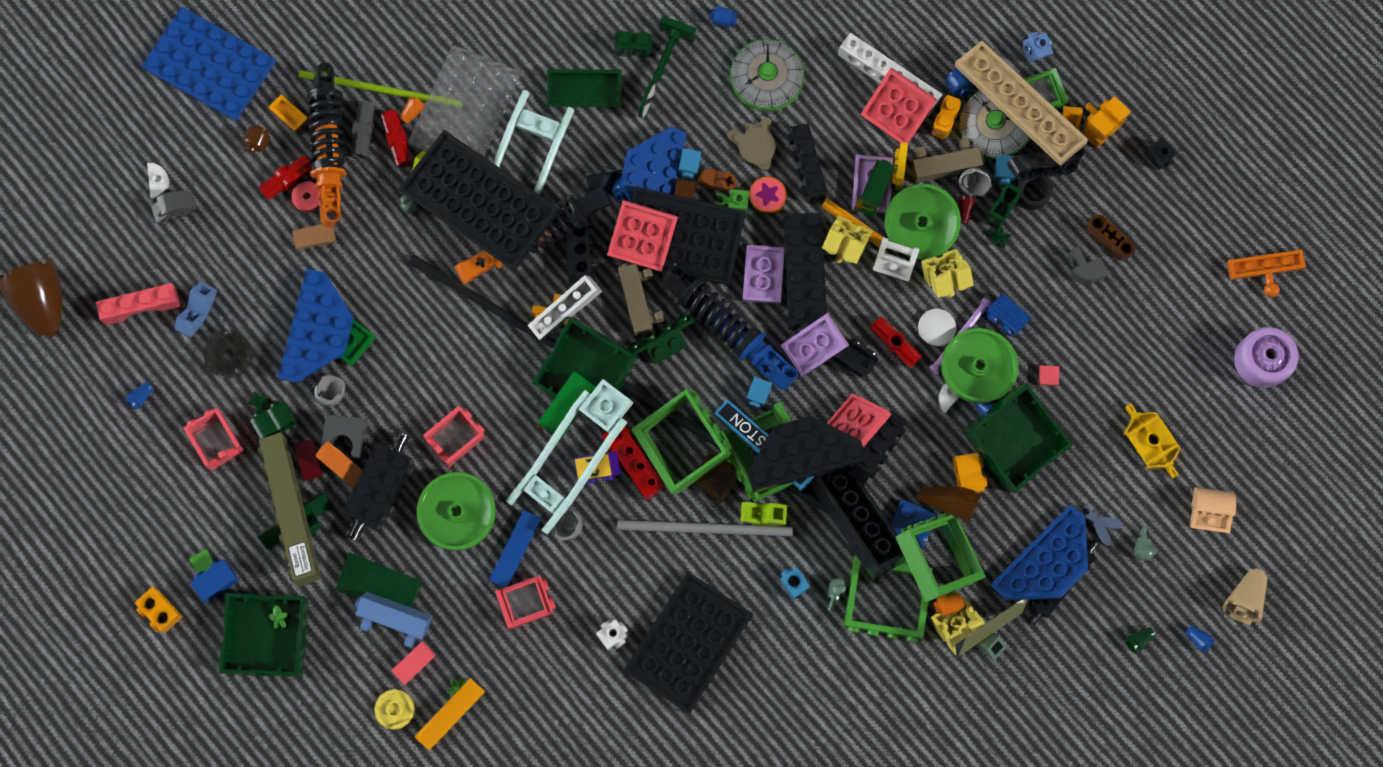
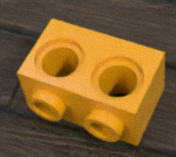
M153 586L135 602L138 607L136 609L143 618L147 616L151 621L149 625L156 632L166 633L183 617L166 597ZM151 599H154V601H155L154 607L151 608V609H148V608H147V603H148V601L151 600ZM166 613L168 619L165 623H161L160 617Z

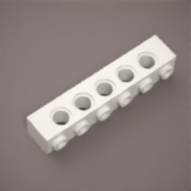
M852 33L847 36L840 46L838 56L877 82L881 83L889 69L893 68L938 99L928 113V116H930L942 97L940 92Z

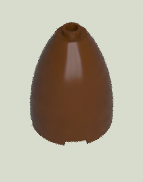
M53 259L46 260V264L38 261L18 267L8 272L6 277L3 274L0 275V289L12 310L30 330L40 337L44 336L45 339L56 336L55 332L59 331L62 317L61 285Z

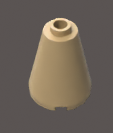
M1257 568L1248 571L1223 604V611L1226 612L1227 610L1230 612L1229 617L1247 625H1251L1252 622H1256V625L1261 622L1268 580L1265 572Z

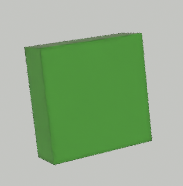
M207 549L189 559L196 573L200 571L205 572L211 568L210 564L214 562Z

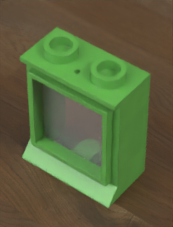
M1056 68L1024 78L1056 110L1063 109V106L1067 105L1068 98Z

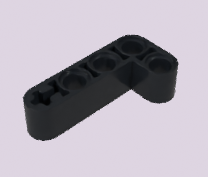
M1082 147L1061 166L1046 152L1014 156L1008 161L1007 166L1018 181L1068 175L1076 170L1084 154V149Z

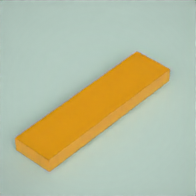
M470 678L414 737L430 751L485 691Z

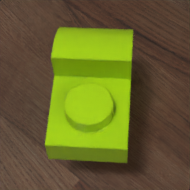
M741 503L740 522L760 526L786 525L787 505L776 503Z

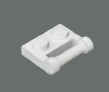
M883 237L873 270L909 282L919 248L914 247L913 249L888 241V238ZM888 248L910 255V261L884 253L885 249Z

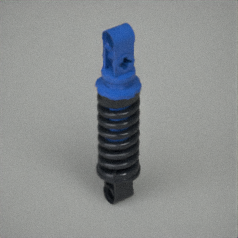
M670 264L662 277V282L679 297L677 304L687 311L690 309L692 316L697 315V320L700 323L705 322V328L712 329L714 336L720 335L719 340L722 343L728 342L727 348L733 350L732 352L740 361L746 358L752 362L751 365L756 366L779 389L787 390L798 376L797 370L786 362L780 354L776 353L771 345L764 343L765 334L759 330L756 331L755 326L749 329L747 327L749 323L747 319H744L742 322L739 320L741 317L740 312L733 315L731 312L734 310V307L732 305L727 308L724 306L726 304L725 299H721L716 303L715 300L719 296L717 292H714L709 297L707 294L710 292L711 286L707 285L704 278L699 277L695 279L680 264Z

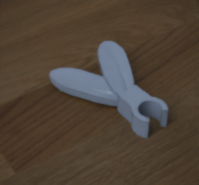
M1084 506L1083 509H1086L1088 512L1085 519L1092 522L1101 543L1109 546L1111 541L1106 528L1118 529L1123 527V523L1115 518L1097 516L1091 511L1090 507Z

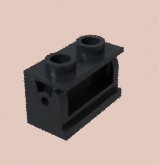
M847 337L846 341L849 346L835 354L833 360L865 381L879 358L876 357L877 354L874 351L861 347V343L856 339H849Z

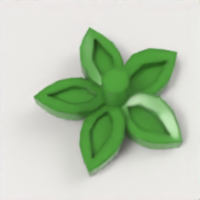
M274 606L273 613L268 615L271 620H274V629L280 625L285 628L284 618L287 617V613L282 612L279 606Z
M466 677L460 679L459 682L456 679L450 678V683L453 687L447 693H456L466 683Z

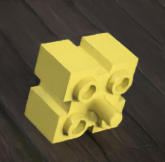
M838 215L830 228L822 248L828 253L836 255L835 261L841 263L844 259L847 262L857 264L873 230L862 225L852 224L851 220Z
M957 249L943 253L942 257L936 258L934 256L921 261L924 279L930 287L932 286V290L938 298L952 297L955 295L954 289L961 291L974 286L971 267L966 260L962 259V255Z
M962 598L964 608H961L960 611L943 617L941 613L931 617L936 632L944 642H947L948 647L955 655V645L985 625L984 620L976 611H973L972 606L965 598Z

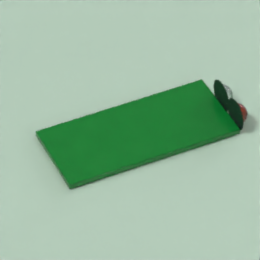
M574 371L541 419L536 423V428L538 430L544 429L546 436L553 435L583 391L586 390L591 394L596 386ZM578 410V412L576 413V415L574 416V418H573L572 421L570 422L569 426L567 427V429L565 430V432H564L563 435L561 436L560 440L563 438V436L566 434V432L568 431V429L570 428V426L573 424V422L575 421V419L578 417V415H579L580 412H581L580 410Z

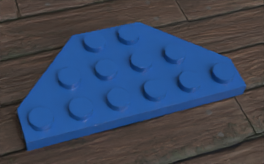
M669 127L627 151L620 188L623 193H626L630 202L634 186L674 194L682 150L687 135L686 132Z
M306 269L278 375L279 380L300 383L307 376L316 373L326 367L328 363L345 355L354 317L325 272Z
M1070 504L990 584V588L1004 600L1061 598L1088 571L1085 516Z

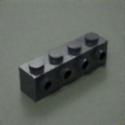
M809 123L790 127V133L787 134L789 145L793 147V161L797 162L798 165L797 175L798 179L802 180L803 186H801L803 197H806L808 203L825 200L828 192Z
M892 410L890 411V417L874 434L864 449L867 461L853 465L848 475L863 485L869 477L872 479L879 471L877 465H883L888 457L886 452H891L897 444L894 441L896 437L900 439L906 431L904 425L907 420Z

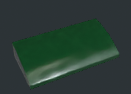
M547 69V107H622V70Z
M349 552L335 590L356 599L367 591L413 608L423 582Z

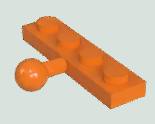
M1302 250L1233 259L1226 262L1230 280L1265 275L1267 285L1264 287V293L1270 298L1276 297L1280 292L1279 286L1274 283L1272 274L1306 268Z

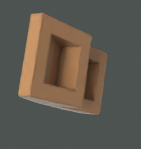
M317 225L292 231L298 251L337 242L333 227L328 228L323 225Z

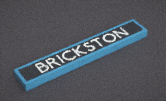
M727 400L714 415L759 453L769 435ZM814 476L791 483L801 491Z

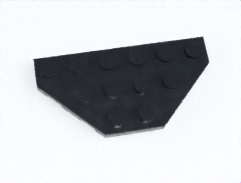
M809 416L774 426L747 475L752 492L756 493L867 461V457L861 440L814 416Z

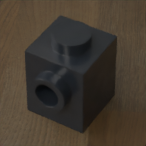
M1162 137L1144 153L1158 171L1163 167L1167 169L1175 162L1173 158L1177 154Z

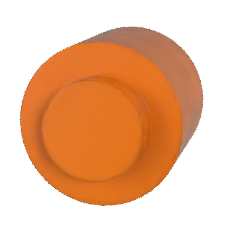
M960 592L943 595L936 598L937 602H934L937 614L941 613L942 617L964 608Z

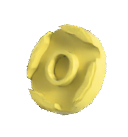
M396 689L386 691L379 696L374 708L375 717L382 726L388 729L396 730L403 728L410 723L414 716V702L404 691Z

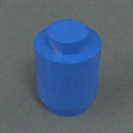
M716 6V9L712 8L710 19L713 20L712 24L728 28L730 26L735 27L738 13L734 12L733 9Z

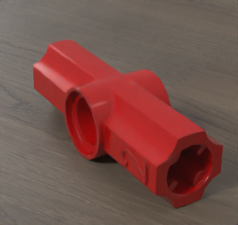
M386 111L381 114L390 150L392 149L397 167H407L413 161L407 146L408 141L405 131L401 127L397 111Z
M303 155L289 166L284 165L277 169L274 176L259 185L258 188L269 201L283 190H290L295 187L299 179L311 172L312 164Z
M882 316L870 327L886 344L887 349L895 353L909 368H912L922 358L905 340L904 335L897 332ZM898 339L901 345L894 346L891 340Z

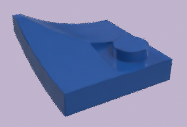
M901 499L891 521V526L897 535H900L902 533L901 529L910 525L913 527V525L921 521L925 523L926 520L936 517L937 514ZM930 531L915 536L921 549H924Z

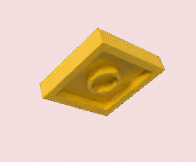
M902 142L900 143V149L896 148L895 167L892 176V184H895V190L897 191L903 190L908 143Z

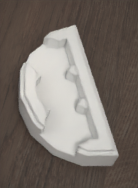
M147 163L150 197L153 201L168 189L169 178L161 166L155 163Z
M947 384L943 385L938 395L940 408L946 413L958 399V396L950 390Z

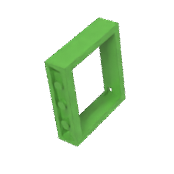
M688 389L681 392L631 429L667 488L673 494H679L733 455L730 451L731 445L720 435L721 429L709 418L711 414L708 409L702 407L700 396L695 391L693 392ZM690 401L720 448L721 453L678 482L647 431Z
M944 513L938 517L926 520L925 523L921 521L913 525V527L910 525L901 529L902 533L895 537L925 602L969 586L986 577L958 517L953 515L947 516ZM939 527L942 528L964 575V578L938 587L915 538L917 535Z
M854 556L843 627L848 628L847 631L859 633V630L867 631V634L872 636H879V633L887 634L886 637L890 639H898V636L906 637V641L918 642V640L923 639L928 602H925L923 596L917 631L852 621L859 567H864L858 557ZM904 563L889 571L913 575L909 565Z

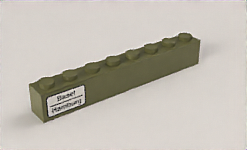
M281 432L260 439L258 451L265 463L262 465L264 474L268 476L269 481L266 482L268 491L273 496L271 505L274 511L276 510L277 517H275V522L282 533L279 535L281 544L285 546L284 558L290 566V570H288L291 582L296 583L299 587L321 580L287 439Z

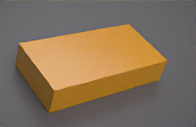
M282 94L268 107L295 133L309 121Z

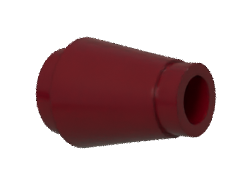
M960 196L959 200H957L961 224L969 223L976 204L973 197Z

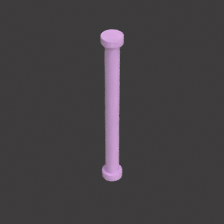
M983 298L981 300L980 306L958 334L974 326L985 310L992 305L988 299ZM943 353L934 365L931 364L929 367L937 375L940 372Z

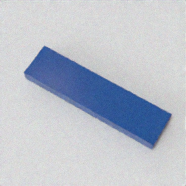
M523 510L489 581L503 588L509 586L541 521L540 517Z

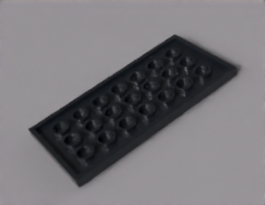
M446 130L441 132L398 189L514 272L561 211L558 207Z

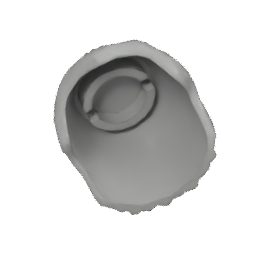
M979 168L965 170L961 173L958 181L960 189L971 197L977 195L983 197L989 192L991 187V178L985 171Z
M334 375L322 376L319 384L315 386V399L324 406L338 404L345 394L344 380Z
M567 509L553 527L555 536L561 540L575 539L582 531L583 523L581 516L575 510Z

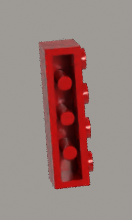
M626 425L609 449L611 452L617 451L620 465L644 499L648 501L665 489V484L659 473H656L654 470V465L649 457L646 458L642 453L644 449L639 441L634 442L632 439L633 433ZM608 432L602 435L603 441H605V439L609 435Z

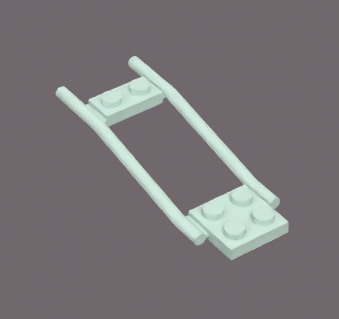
M523 90L493 163L498 167L500 166L515 126L521 130L553 141L534 192L540 195L575 110L568 107L561 124L526 109L523 110L530 94L528 91Z
M602 379L591 394L584 390L572 405L529 472L510 494L506 502L512 505L523 491L528 493L553 514L542 528V531L548 535L573 503L615 438L627 424L622 417L633 402L604 379ZM578 410H580L606 430L609 435L565 499L536 474Z

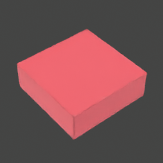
M1040 365L1039 386H1058L1059 366Z

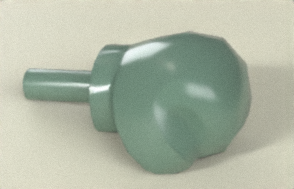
M406 195L400 198L401 209L406 214L416 211V202Z
M1142 527L1141 538H1137L1134 555L1140 560H1150L1157 553V548L1151 545V539L1146 538L1147 527Z
M833 579L829 584L828 597L831 600L828 611H833L835 601L839 600L841 593L846 590V582L843 579Z

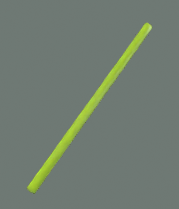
M300 70L299 77L314 80V72ZM334 76V84L410 99L415 96L420 101L461 109L464 103L459 100Z

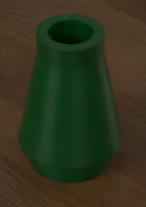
M1147 627L1144 630L1129 635L1125 643L1132 653L1141 652L1156 635L1152 628Z

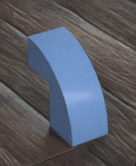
M199 282L191 289L187 308L176 318L175 330L192 337L207 317L214 302L217 289L202 282Z

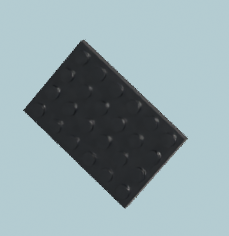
M634 186L632 203L678 216L663 270L667 271L670 264L677 263L692 277H702L704 280L730 285L746 210Z
M687 571L623 671L690 715L752 618L753 613Z

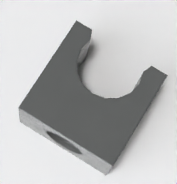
M326 414L321 447L327 441L335 445L342 439H348L353 443L352 457L355 460L363 461L368 422L362 418Z

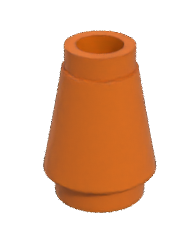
M413 96L412 99L409 98L399 118L408 124L424 111L423 108L426 105Z

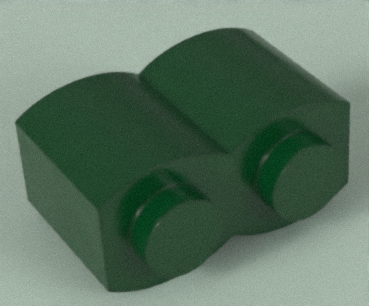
M628 31L616 32L614 41L615 54L622 57L635 55L645 58L652 56V35L647 32H637L635 34Z
M1010 183L1007 184L992 206L987 221L998 227L1002 226L1020 198L1021 189Z
M285 401L274 402L270 405V409L265 412L259 411L255 413L250 420L260 439L282 433L297 424Z

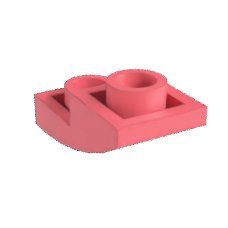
M422 641L391 671L405 685L436 655Z

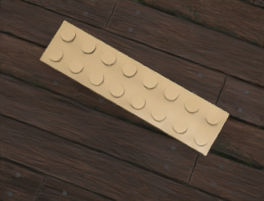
M983 41L979 42L955 62L954 66L1060 166L1087 144L1088 139Z

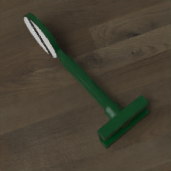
M662 15L659 30L669 34V41L653 75V80L645 91L639 109V118H644L649 109L655 87L662 77L675 44L678 43L680 38L694 42L696 27Z

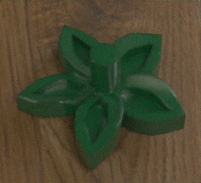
M1002 226L998 228L997 232L989 231V234L994 237L991 245L998 243L1001 247L1005 248L1006 240L1011 235L1004 233Z
M254 391V399L250 400L248 404L255 406V412L257 413L262 409H270V405L266 402L268 395L260 397Z

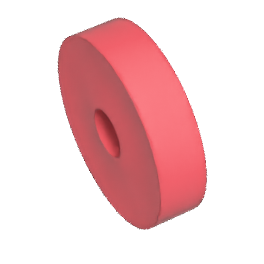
M302 182L293 189L292 202L298 210L309 213L320 207L319 191L316 189L315 183ZM306 195H310L309 199H304Z

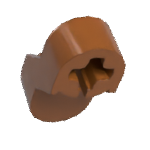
M711 168L701 171L697 178L701 186L707 189H717L722 192H729L730 189H734L737 185V180L731 173L716 171Z

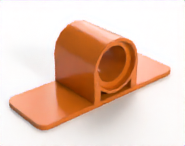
M327 441L316 453V457L354 488L363 470Z

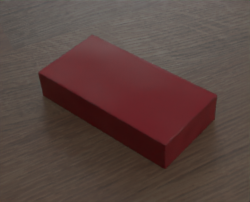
M309 439L294 444L303 481L306 482L323 477L320 461L316 457L317 450L314 440Z

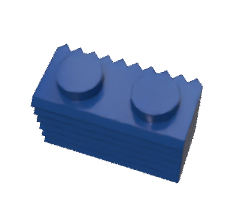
M1004 293L986 311L987 318L992 323H998L1003 327L1002 331L1006 335H1012L1013 337L1032 318Z

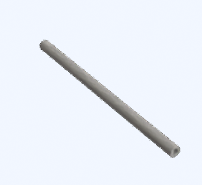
M618 520L617 530L792 536L793 527L631 520Z

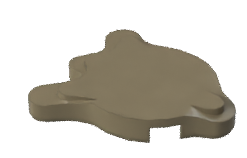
M767 117L763 118L759 124L747 123L745 125V133L730 130L727 133L728 140L738 146L742 159L745 162L754 164V166H757L762 171L770 168L776 149L775 140L770 133L771 120Z

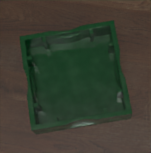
M570 317L556 340L552 353L542 364L532 384L551 396L556 397L575 371L596 387L604 379L620 391L640 356L577 318Z
M1028 383L1019 384L962 431L1006 491L1016 493L1033 479L1044 466L1056 460L1074 445L1059 424L1049 416L1044 404Z
M226 593L223 619L224 637L221 644L219 673L223 675L303 678L309 598L305 596L282 595L262 597L254 594ZM274 606H279L282 612L287 613V617L284 618L285 628L280 625L274 629V620H271L268 616L273 613Z

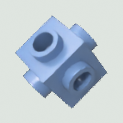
M1039 32L1029 34L1028 39L1023 41V50L1027 55L1029 63L1053 54L1051 41L1047 33L1039 34Z

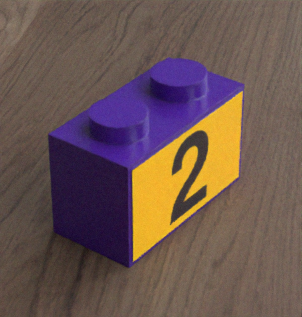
M617 451L605 453L586 484L597 482V478H602L603 481L613 480L615 475L621 474ZM595 454L574 458L577 480H579Z

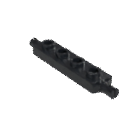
M1092 540L1087 547L1088 568L1095 561L1096 557L1093 552L1100 545L1095 540ZM1075 584L1061 598L1037 599L1032 605L1035 613L1028 621L1036 625L1041 617L1048 619Z

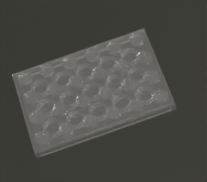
M452 45L408 144L427 152L441 132L446 130L485 157L521 77V72Z

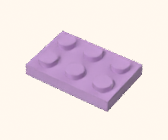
M855 156L852 211H856L854 208L857 198L862 196L876 160H887L893 165V158ZM892 175L876 213H886L890 204Z
M747 245L743 301L770 304L781 303L784 262L783 247Z
M828 313L781 344V347L801 377L849 346Z

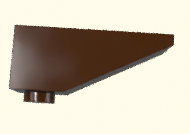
M922 486L916 495V499L966 522H970L982 495L965 487Z

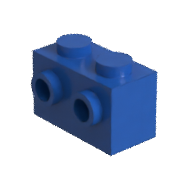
M224 559L214 561L210 564L211 568L205 572L200 571L194 575V580L190 582L201 600L205 603H209L240 581L230 564Z

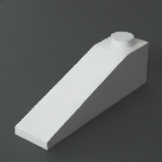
M583 276L528 324L529 328L539 340L543 339L590 303L602 290L591 277Z

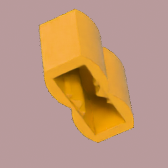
M950 95L944 98L932 127L933 136L943 140L948 137L960 109V99Z
M978 453L955 456L953 458V466L957 486L972 489L976 493L984 492L985 487H987V479L981 472V468L984 467L982 457H979Z

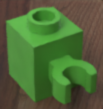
M730 189V197L723 193H717L716 198H721L723 202L716 204L746 210L745 216H747L749 191Z

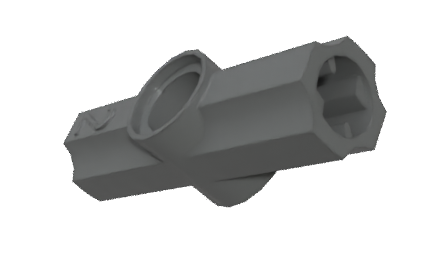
M359 101L356 121L353 122L351 156L357 159L368 158L370 139L374 135L373 118L375 103L370 101Z

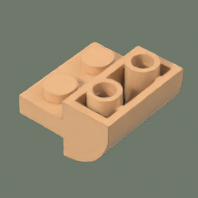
M1195 487L1191 505L1193 510L1190 527L1230 533L1232 519L1236 514L1235 494L1233 492Z

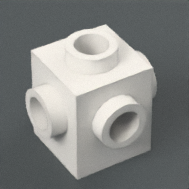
M615 619L614 621L608 620L601 625L602 629L596 633L609 651L614 646L617 649L626 643L624 639L627 638L625 633L628 630L622 621L618 623ZM615 631L617 632V635L615 637H611L610 633Z

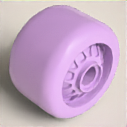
M1263 327L1251 332L1239 343L1234 355L1235 367L1240 377L1248 384L1258 388L1274 387L1286 380L1295 371L1299 359L1298 349L1294 340L1286 332L1274 327ZM1266 352L1270 354L1272 359L1266 356Z

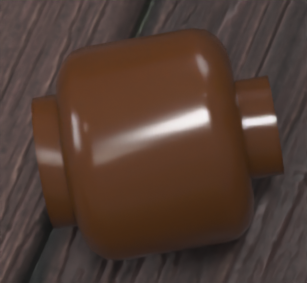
M259 125L249 127L242 138V142L246 146L245 149L253 154L264 152L270 141L269 131Z

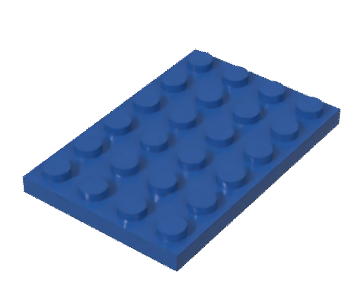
M181 7L141 67L237 122L276 63V60L195 13Z

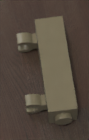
M963 138L959 142L961 151L926 157L925 146L917 147V159L913 160L911 165L915 183L961 175L962 172L969 168L981 169L983 164H985L984 155L980 153L979 147L970 149L968 138Z
M625 263L618 268V274L634 336L652 333L653 323L664 322L662 311L649 315L641 281L653 279L652 270L650 268L638 272L637 264Z

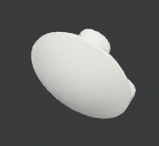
M929 310L919 320V336L930 345L944 346L953 339L956 333L955 320L945 310Z

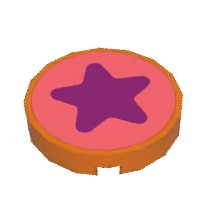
M762 177L756 180L749 192L751 205L760 213L773 214L779 211L784 206L787 197L783 183L773 177Z

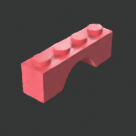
M172 283L96 302L99 319L105 325L125 321L127 317L143 311H166L181 307L178 290Z

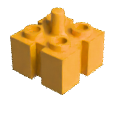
M1115 96L1110 101L1106 99L1100 105L1099 110L1089 102L1085 109L1091 114L1083 124L1085 128L1082 134L1098 148L1124 123L1131 111Z

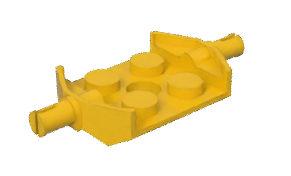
M1132 403L1126 406L1125 409L1131 416V420L1123 435H1127L1147 465L1146 469L1164 468L1171 478L1179 475L1173 467V461L1180 451V446L1158 413H1137ZM1149 435H1155L1158 438L1156 445L1149 442Z

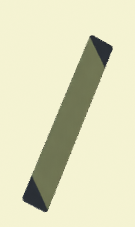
M1032 599L1020 600L955 645L956 657H959L1032 607Z

